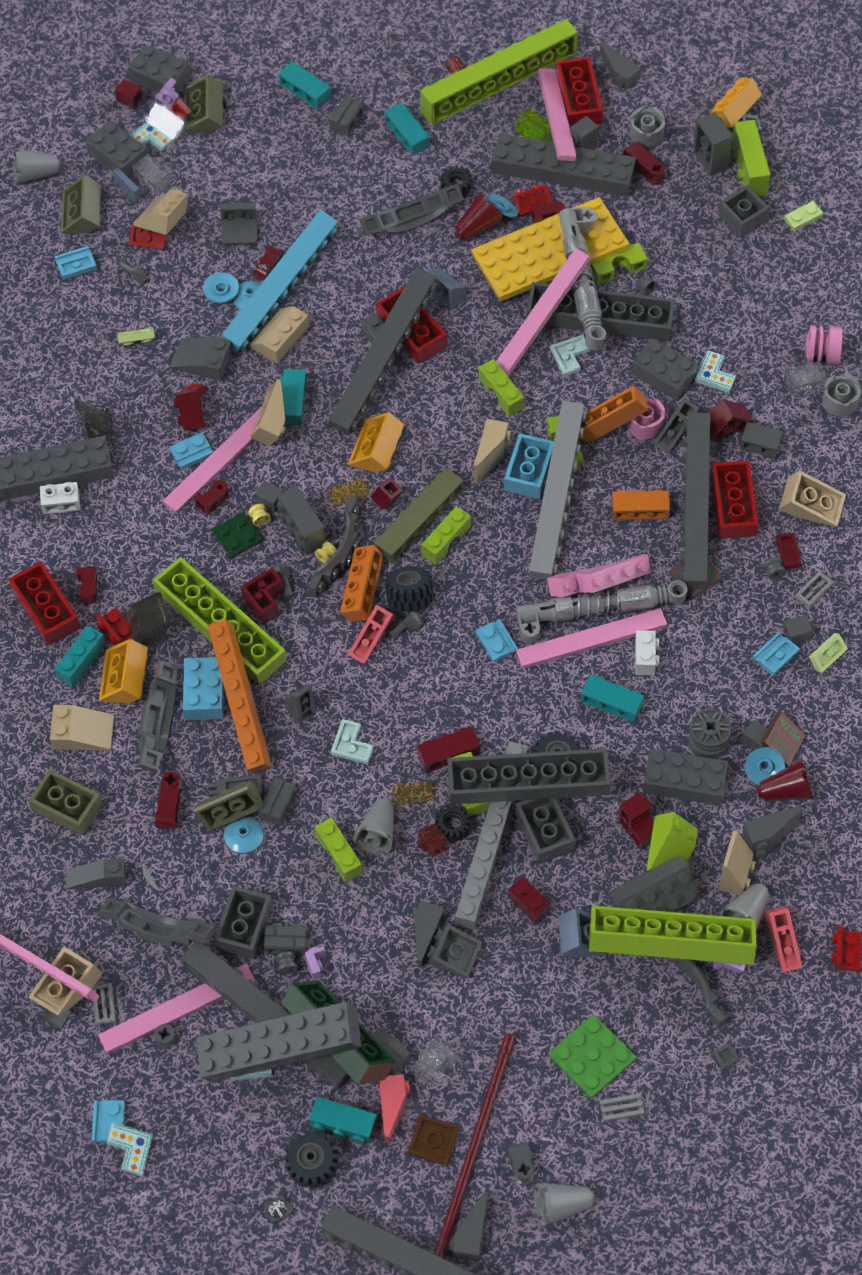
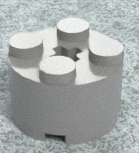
M641 107L635 110L631 116L629 136L634 143L638 141L645 149H649L658 145L663 140L665 117L657 108L650 107V109H644L645 107Z
M848 374L831 376L825 383L822 397V406L826 411L841 418L854 413L858 408L861 396L858 380Z

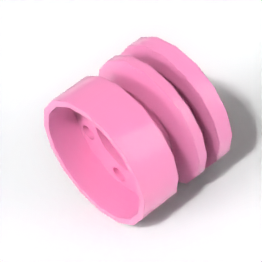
M810 325V330L806 337L807 362L813 363L814 355H816L817 364H820L822 356H826L827 364L839 365L842 349V327L830 326L828 333L824 334L823 325L819 326L818 333H816V326Z

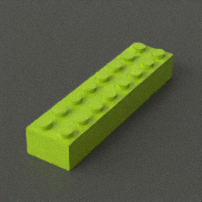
M182 557L178 558L153 580L155 592L210 642L212 641L208 625L224 619L232 623L246 673L258 685L263 683L287 662L286 650Z
M592 906L589 951L754 965L756 922L755 919Z

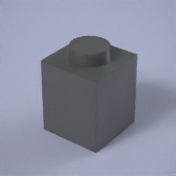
M264 480L254 494L255 503L264 504L268 510L275 513L278 509V495L283 493V490Z
M803 615L784 621L783 631L786 638L797 644L811 640L814 626L812 621H809L807 616Z
M753 720L743 732L741 742L753 750L764 747L760 742L768 729L756 720Z

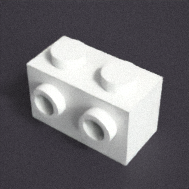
M77 482L40 486L43 514L80 510Z
M636 630L635 675H655V667H659V655H656V650H659V638H655V631Z

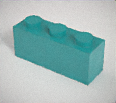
M294 62L289 63L278 73L281 86L317 110L331 98V87L326 82H322L314 74H310L302 66Z
M400 103L385 111V122L412 156L430 147V134L422 128L420 121L413 117L409 107L406 108L403 103Z
M284 369L283 376H280L285 413L284 424L302 425L307 381L306 370Z
M87 625L54 668L57 679L73 688L106 645L104 635Z
M590 675L581 693V702L635 723L643 706L644 695H641L636 690L623 688L618 683L608 682L600 676Z
M316 1097L309 1123L315 1131L324 1132L325 1130L332 1132V1135L338 1138H344L345 1136L352 1138V1141L358 1144H364V1142L370 1144L377 1123V1114Z

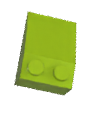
M675 812L656 815L646 870L649 871L678 855L687 863L696 846L698 828Z

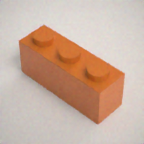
M620 490L612 492L613 520L669 519V491Z

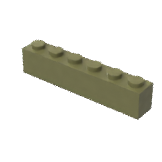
M446 468L442 473L439 472L435 476L434 481L430 485L424 487L421 495L418 498L415 497L411 501L410 506L400 512L395 522H391L387 526L386 531L376 537L374 545L384 554L383 558L392 564L464 489L463 479Z

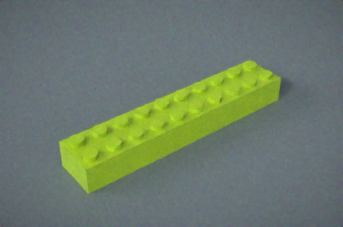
M565 19L546 29H542L532 36H528L518 43L512 44L508 48L485 57L459 72L457 71L444 79H440L430 86L424 87L420 90L421 113L432 126L537 74L539 68L547 69L556 65V61H563L576 55L578 32Z

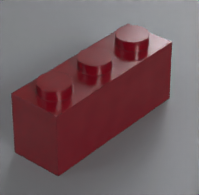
M470 726L468 728L462 727L451 734H443L432 741H424L417 746V752L427 774L448 766V758L471 752L472 756L481 754V745L473 727Z

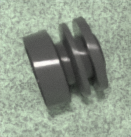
M714 709L700 711L693 717L688 743L694 755L718 759L725 754L728 749L732 727L730 720L724 713Z

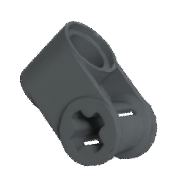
M528 1143L507 1146V1154L516 1182L522 1186L529 1185L533 1180L534 1169Z

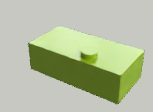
M755 120L735 122L732 147L738 165V179L742 180L743 187L748 185L759 197L768 196L770 171Z

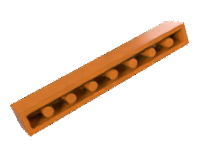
M226 619L208 625V630L246 769L253 774L271 769L273 767L234 626Z

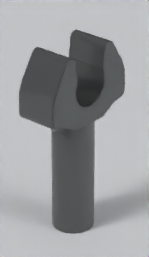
M221 81L223 83V105L227 110L232 108L226 96L229 88L226 83Z
M124 261L120 262L119 266L132 274L138 283H143L147 279V277L142 275L145 271L140 266L136 265L133 267Z
M280 562L273 565V569L283 580L286 598L293 596L287 577L291 574L288 566L285 563L281 565Z

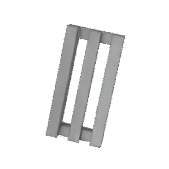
M819 571L795 594L794 598L799 599L802 604H805L810 609L834 585V582ZM821 577L822 580L803 597L802 595ZM827 582V584H826L810 601H808V599H809L822 585H824V584Z
M112 983L94 986L92 989L94 992L97 993L96 990L101 992L103 1019H100L98 1000L93 1002L96 1026L117 1023ZM105 989H108L111 1018L107 1016Z
M640 1093L599 1101L603 1122L645 1115ZM637 1100V1102L605 1108V1106ZM637 1107L639 1108V1110L606 1115V1113Z

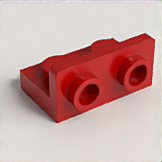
M541 184L532 186L531 190L525 191V189L514 192L515 195L511 198L512 202H515L519 216L531 213L532 206L552 202L547 185L541 186Z
M134 224L131 225L130 246L165 250L167 235L133 226Z
M114 608L104 616L100 613L96 614L98 629L101 632L105 631L107 633V639L112 645H118L128 639L134 640L138 637L137 632L117 608Z
M838 926L837 931L833 932L832 944L836 945V951H832V963H835V970L860 972L861 932L842 930V926Z

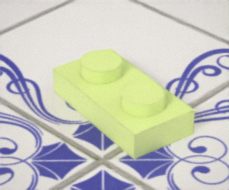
M812 201L784 215V221L795 231L823 217V212Z
M154 328L118 333V341L123 343V345L133 344V341L137 340L150 342L152 341L151 338H155Z
M834 633L809 658L815 669L822 673L848 648L840 634Z

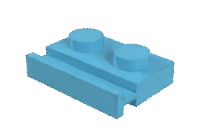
M89 246L54 256L63 280L97 270Z
M203 432L169 447L181 470L207 459L214 452Z
M500 619L497 622L489 623L475 630V634L493 663L514 652L516 653L518 647Z
M778 632L753 655V660L759 662L761 667L774 676L799 653L800 648Z
M94 1100L92 1143H107L112 1123L124 1126V1100Z

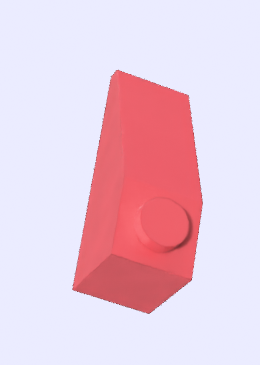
M376 605L348 655L365 664L395 614L380 605Z
M782 906L764 911L768 931L782 972L803 968L789 908Z
M404 1074L387 1076L385 1080L379 1081L385 1143L390 1142L405 1105L406 1094H410L409 1082L404 1081Z

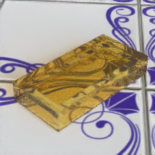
M362 477L329 488L328 494L333 506L336 507L347 503L350 495L360 499L369 496V491Z
M431 781L392 786L394 806L433 801Z

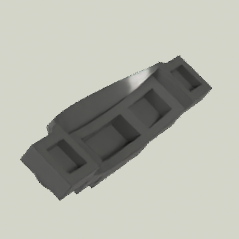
M457 183L407 203L359 219L365 236L376 232H402L435 219L447 211L453 204L464 199Z
M350 495L343 509L344 520H347L340 546L333 556L324 565L315 570L308 586L309 596L316 598L319 592L322 593L325 583L330 585L333 579L336 580L339 570L344 572L346 567H350L352 563V554L355 548L360 545L357 533L360 527L357 516L360 506H358L357 497Z
M162 660L157 663L155 679L150 684L148 700L143 705L137 736L140 737L137 751L140 752L137 767L153 773L159 770L160 760L165 751L177 684L178 667Z
M109 898L99 910L100 917L118 921V927L135 931L137 938L173 947L176 942L190 945L193 940L207 944L216 932L215 925L205 923L202 920L188 921L165 917L142 909L128 901H118Z
M662 957L676 965L691 978L706 1002L705 1015L718 1029L724 1026L726 1014L722 1008L716 1007L718 997L715 990L709 987L710 978L707 971L702 967L699 968L695 964V960Z

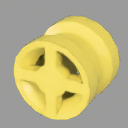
M264 504L254 505L248 511L249 516L253 518L252 522L255 527L265 525L271 520Z
M325 541L322 544V548L315 551V555L318 560L325 564L337 549L330 542Z

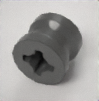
M780 557L770 558L763 564L764 569L768 571L767 576L770 580L781 578L786 574V569L781 565Z
M282 952L275 956L276 963L279 965L277 968L278 974L285 975L298 970L297 964L294 963V952Z
M162 1024L155 1029V1041L160 1048L168 1049L174 1045L176 1036L170 1025Z

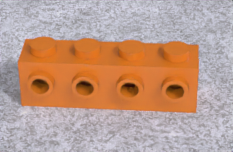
M632 386L587 411L586 422H582L581 428H584L582 440L589 444L648 411L646 396L636 387Z
M375 545L356 547L354 550L340 611L349 622L368 620L371 614L384 556Z

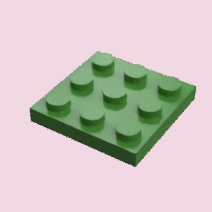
M594 1014L548 1054L591 1100L636 1060V1056Z

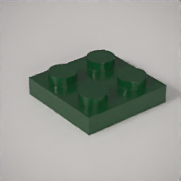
M244 512L211 529L212 534L229 559L262 543V538Z

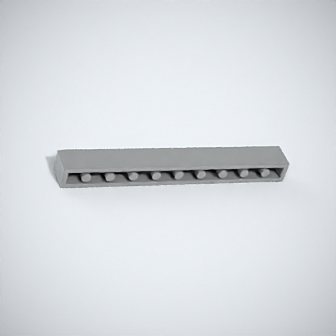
M562 400L530 562L529 577L547 580L548 577L557 574L558 564H555V560L560 557L561 547L558 545L559 540L563 541L564 537L562 524L567 522L568 512H565V508L570 506L571 495H568L569 489H573L574 478L571 477L572 472L576 473L578 463L575 461V456L580 454L581 445L578 444V441L583 438L584 428H581L582 422H586L587 411H584V404Z
M509 741L505 755L528 753L527 745ZM514 801L490 802L455 915L456 926L471 930L476 928Z

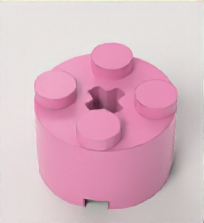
M646 396L649 410L627 422L629 431L639 440L655 438L663 430L665 408L655 398L653 400Z

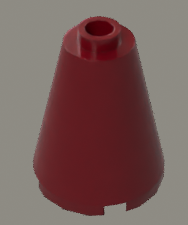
M482 193L477 195L454 227V234L460 241L462 239L467 241L503 221L501 219L503 216L493 202L490 204L486 201L488 197Z
M803 760L760 781V786L756 787L759 798H763L764 801L809 800L813 798Z

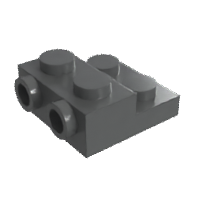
M449 924L442 928L439 927L434 935L436 943L434 946L431 945L427 951L426 956L429 957L427 963L444 972L448 970L464 979L468 978L482 941Z

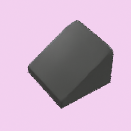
M45 1009L42 1018L43 1021L61 1029L71 1011L67 1010L58 1017Z

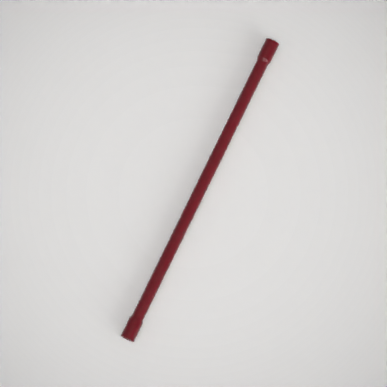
M504 1034L491 1081L434 1255L444 1259L500 1083L516 1041V1037L511 1034Z

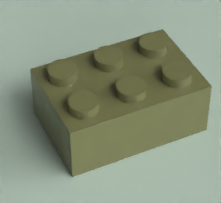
M51 769L48 770L28 800L33 812L81 836L102 806L99 793Z

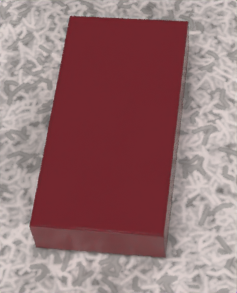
M795 533L776 535L775 538L782 566L785 569L801 568L802 563Z

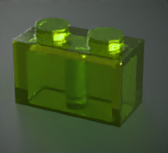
M531 108L519 115L514 128L517 133L525 138L551 142L553 137L548 120Z

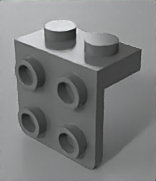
M256 203L220 204L222 219L221 243L223 245L256 244Z

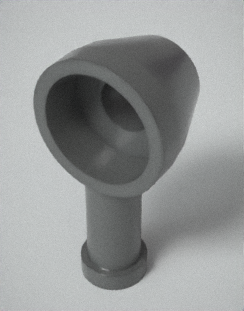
M640 277L636 282V287L639 290L636 295L649 296L656 288V281L651 278Z
M413 610L389 632V635L395 640L406 627L416 630L423 623L419 613Z

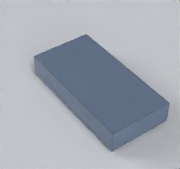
M119 168L113 171L115 182L135 202L141 199L140 189Z

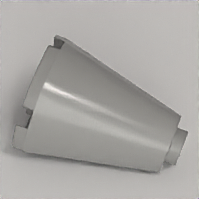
M14 148L13 157H16L13 162L16 184L58 174V170H61V160H58L57 156Z
M388 799L376 800L354 833V843L356 841L358 848L367 853L379 855V852L385 851L384 854H386L392 848L394 805Z
M753 884L721 910L719 916L755 919L757 931L769 898L767 888L762 884Z
M543 1182L535 1185V1187H538V1191L534 1192V1205L537 1216L541 1214L543 1221L539 1222L542 1226L551 1225L588 1210L595 1203L594 1192L590 1191L589 1187Z

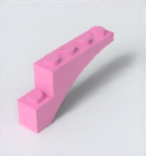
M642 554L607 565L560 573L548 577L550 595L566 597L578 592L594 593L651 573L648 554Z

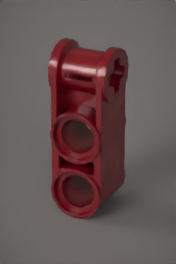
M637 141L622 151V154L625 156L636 157V171L642 174L651 184L660 185L663 183L664 165L652 153L646 150L640 142Z
M172 771L166 772L161 779L158 809L155 816L156 828L176 829L177 826L175 823H177L178 818L177 812L180 805L181 784L179 776Z

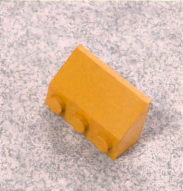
M744 77L738 79L736 84L726 92V95L711 110L710 114L715 112L718 117H721L726 128L733 127L734 123L738 122L762 95L754 79Z
M389 412L366 419L348 465L375 473L387 470L391 464L392 455L396 450L398 439L402 435L401 431L404 424Z
M128 639L106 650L99 694L100 702L130 704L141 699L148 647Z

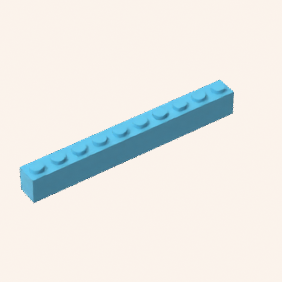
M319 210L222 333L220 338L231 340L234 353L237 354L240 349L243 351L247 347L249 337L254 338L259 331L257 327L260 324L264 325L269 318L267 314L270 311L273 313L279 305L277 303L278 300H283L289 292L287 290L289 286L294 287L298 281L297 276L299 274L303 275L307 270V263L315 260L318 255L316 253L318 249L322 250L328 242L326 239L328 237L332 238L336 233L337 229L335 227L338 221L323 210Z

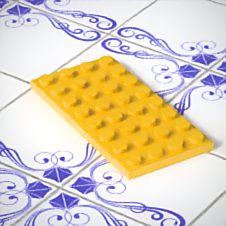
M600 197L574 207L591 208L597 214L592 231L581 233L586 241L588 255L591 257L590 265L630 249V243ZM559 214L471 249L475 261L500 302L530 290L532 282L547 283L554 280L567 261L563 249L564 237Z

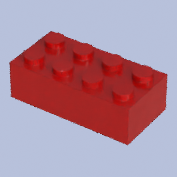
M585 57L556 61V75L569 128L586 116L595 124H602L603 109L591 58Z
M405 286L376 303V313L383 322L386 321ZM422 308L419 312L420 317L417 323H413L410 329L412 330L409 337L402 342L403 348L417 364L447 347L446 332L425 308Z
M750 462L712 463L711 482L719 539L757 536L758 518Z
M42 561L8 578L13 594L47 646L81 628L76 613Z

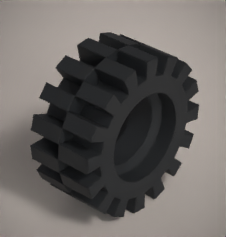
M455 165L454 169L450 166L449 170L446 168L442 172L440 179L441 189L452 186L451 180L459 179L463 181L459 185L462 196L465 197L466 193H470L472 177L468 169L464 170L463 166L459 169Z
M448 804L446 809L440 808V813L437 812L435 817V830L438 836L440 835L442 840L446 838V842L453 840V843L457 842V839L463 840V836H468L471 820L467 810H462L460 805L456 808V804H452V807H449ZM449 818H457L461 824L457 829H449L446 827L445 822Z

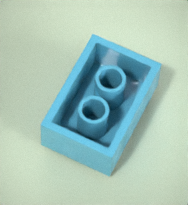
M519 433L504 478V491L540 499L548 476L554 441Z
M216 657L184 658L183 713L185 720L224 719V684Z

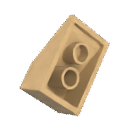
M279 379L268 389L250 438L267 446H271L274 442L277 443L279 437H282L285 431V427H283L285 413L282 386Z
M492 419L486 420L474 463V484L478 485L504 458L505 452H509L511 446V431L508 430L509 423Z
M799 470L788 477L779 509L794 517L837 527L846 494Z
M53 705L50 733L52 748L54 750L111 751L114 715L75 705Z
M734 830L723 864L719 890L740 895L749 888L751 879L747 877L749 872L753 873L756 862L752 861L754 855L752 850L740 834Z
M66 947L62 948L51 964L93 989L103 974L94 964ZM46 973L29 995L31 1000L58 1017L84 997Z

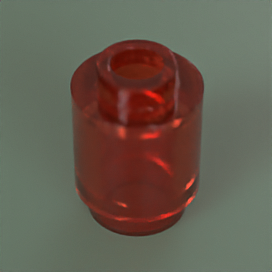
M455 55L450 56L445 62L446 69L451 75L467 68L464 62Z

